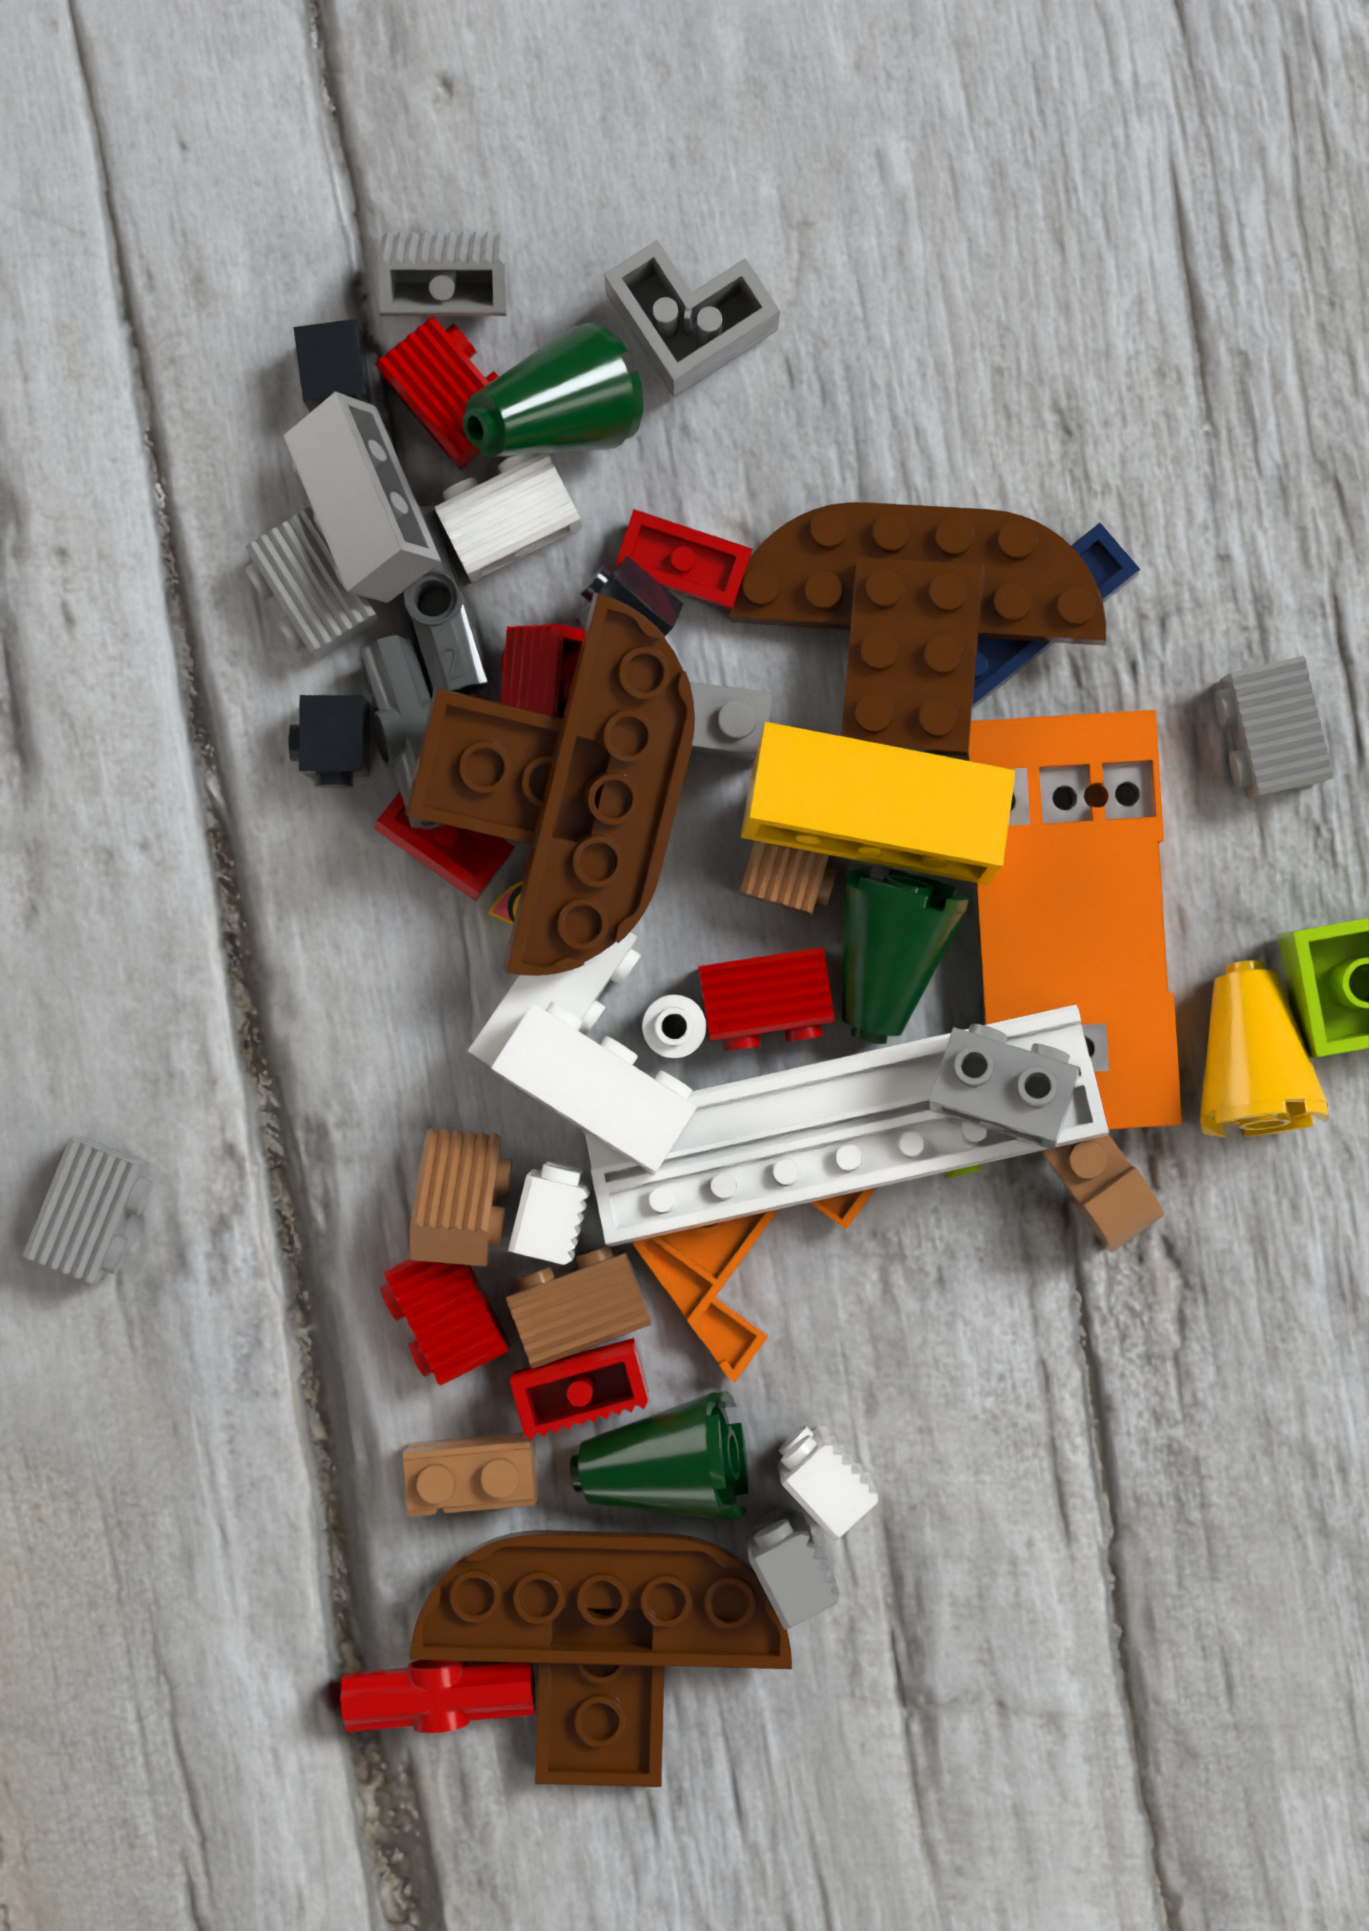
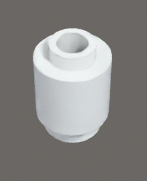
M667 995L654 1001L647 1009L642 1024L643 1035L649 1047L657 1054L667 1058L685 1057L694 1052L702 1043L706 1032L705 1017L700 1007L693 1000L682 995ZM678 1014L685 1019L687 1030L681 1038L670 1039L664 1035L662 1022L666 1016Z

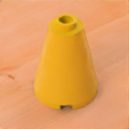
M1257 960L1240 961L1227 965L1225 967L1226 974L1214 980L1200 1111L1201 1131L1204 1135L1226 1137L1225 1125H1239L1240 1129H1244V1137L1262 1136L1314 1126L1313 1116L1324 1122L1329 1119L1328 1103L1278 973L1273 970L1264 969L1263 962Z

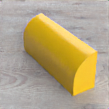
M765 722L751 773L741 838L989 885L1004 863L1016 770Z

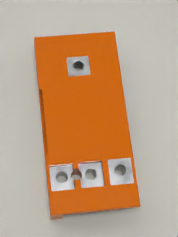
M1156 710L971 721L967 761L1016 770L1003 867L989 885L976 883L985 1025L1077 1005L1084 1037L1088 1038L1093 1045V1053L1090 1058L1108 1129L1182 1125L1174 993H1168L1159 843L1164 842ZM1118 785H1126L1133 791L1134 801L1131 806H1123L1116 800L1115 791ZM1087 787H1095L1100 790L1103 796L1101 807H1090L1086 804L1084 791ZM1056 789H1064L1070 793L1072 805L1069 810H1060L1054 805L1052 797Z

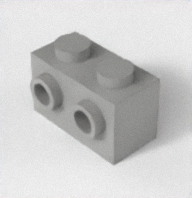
M971 1024L969 1031L953 1027L929 1098L931 1111L1054 1151L1079 1075V1067L1068 1063L1070 1055L1057 1048L1038 1043L1032 1045L1031 1051L1006 1044L1008 1036L1005 1033L980 1024Z

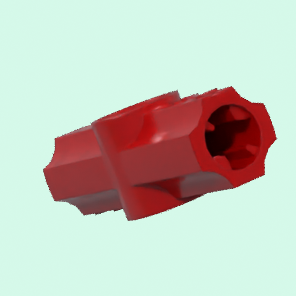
M416 1660L408 1664L406 1668L344 1673L341 1678L340 1697L342 1721L344 1722L346 1732L413 1726L414 1731L419 1733H442L461 1729L474 1720L535 1715L536 1689L534 1668L532 1663Z

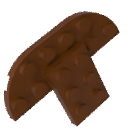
M846 502L813 509L785 523L758 547L748 561L733 609H730L729 613L731 623L850 630L841 736L937 755L969 756L978 638L1101 646L1106 644V619L1101 594L1092 573L1076 550L1057 533L1035 520L1015 513L992 509L870 502Z
M598 593L593 594L564 717L560 718L434 687L405 810L407 816L532 844L503 965V970L510 974L541 976L557 974L584 965V962L599 955L615 942L619 944L636 926L648 908L660 878L694 738L695 711L691 685L686 671H683L675 652L657 626L632 607Z
M529 1530L509 1533L484 1542L454 1562L434 1585L417 1619L410 1650L411 1660L538 1663L535 1784L662 1786L665 1666L792 1669L788 1630H784L755 1571L732 1552L717 1544L697 1537L671 1533Z

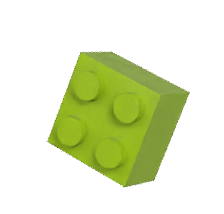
M1369 917L1277 934L1290 1007L1309 1056L1323 1057L1369 1048Z

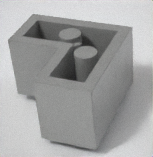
M658 240L604 274L607 297L674 398L778 331L780 310L746 258L694 292H691Z

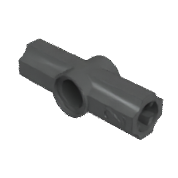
M433 505L418 506L441 562L403 591L405 606L413 622L433 691L435 687L470 695L489 686L488 679ZM432 590L448 592L451 595V603L445 613L430 617L420 612L421 599Z
M393 635L377 639L371 645L360 649L358 659L375 710L373 713V726L377 746L384 764L387 767H393L406 808L432 699L430 698L412 639ZM408 816L412 828L429 830L445 826V824Z

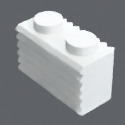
M540 454L536 457L534 455L511 456L498 466L500 475L480 485L476 478H469L454 484L442 493L445 502L434 508L471 583L478 581L482 577L489 576L504 566L511 565L515 561L521 560L525 556L533 554L537 550L543 549L549 544L555 543L559 539L582 529L580 516L549 454Z
M547 1161L546 1164H543L542 1170L532 1169L526 1175L508 1251L562 1265L573 1260L577 1251L576 1245L580 1239L579 1233L583 1227L581 1222L586 1215L584 1210L589 1203L587 1197L592 1190L587 1181L581 1180L583 1169Z
M805 1425L797 1430L780 1447L779 1452L783 1458L777 1466L781 1484L833 1541L839 1539L878 1503V1493L869 1472H864L861 1463H855L853 1455L847 1454L844 1445L838 1444L835 1435L829 1434L827 1426H817L811 1431Z

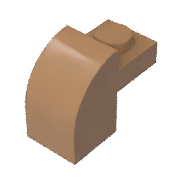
M1109 1134L1105 1137L1055 1147L1054 1151L1050 1149L1040 1151L1072 1195L1069 1198L1106 1250L1114 1252L1164 1216L1162 1207L1136 1167L1130 1165Z

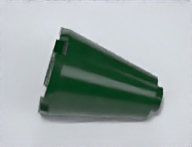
M585 323L567 329L470 396L466 403L463 417V427L468 440L489 457L611 450L622 445L625 439L633 437L639 430L644 410L642 383L638 371L628 374L627 368L619 355L628 352L622 341L604 326Z
M850 865L844 878L841 1020L852 1026L850 1034L853 1037L870 1043L886 1044L889 1036H901L967 911L970 896L964 893L954 897L955 887L913 873L890 868L888 875H884L883 879L870 877L872 865Z
M728 1391L713 1392L583 1440L579 1447V1454H573L570 1459V1477L575 1492H583L589 1504L720 1520L741 1519L745 1516L747 1508L736 1505V1496L748 1494L749 1475L742 1423L729 1424L725 1408L737 1407L734 1398Z

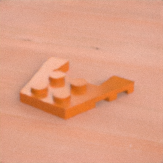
M876 1188L809 1203L844 1229H847ZM779 1209L632 1242L659 1282L687 1318L688 1323L714 1356L725 1375L733 1382L737 1381L768 1338V1334L720 1300L717 1294Z

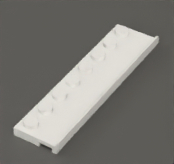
M1077 1005L984 1025L1005 1033L1008 1036L1006 1044L1031 1051L1032 1045L1038 1043L1062 1050L1070 1055L1068 1063L1079 1067L1078 1080L1056 1147L1108 1136L1109 1131ZM951 1033L692 1091L687 1100L698 1107L655 1175L583 1130L592 1167L591 1175L605 1244L609 1247L1042 1151L1047 1148L931 1111L929 1098Z

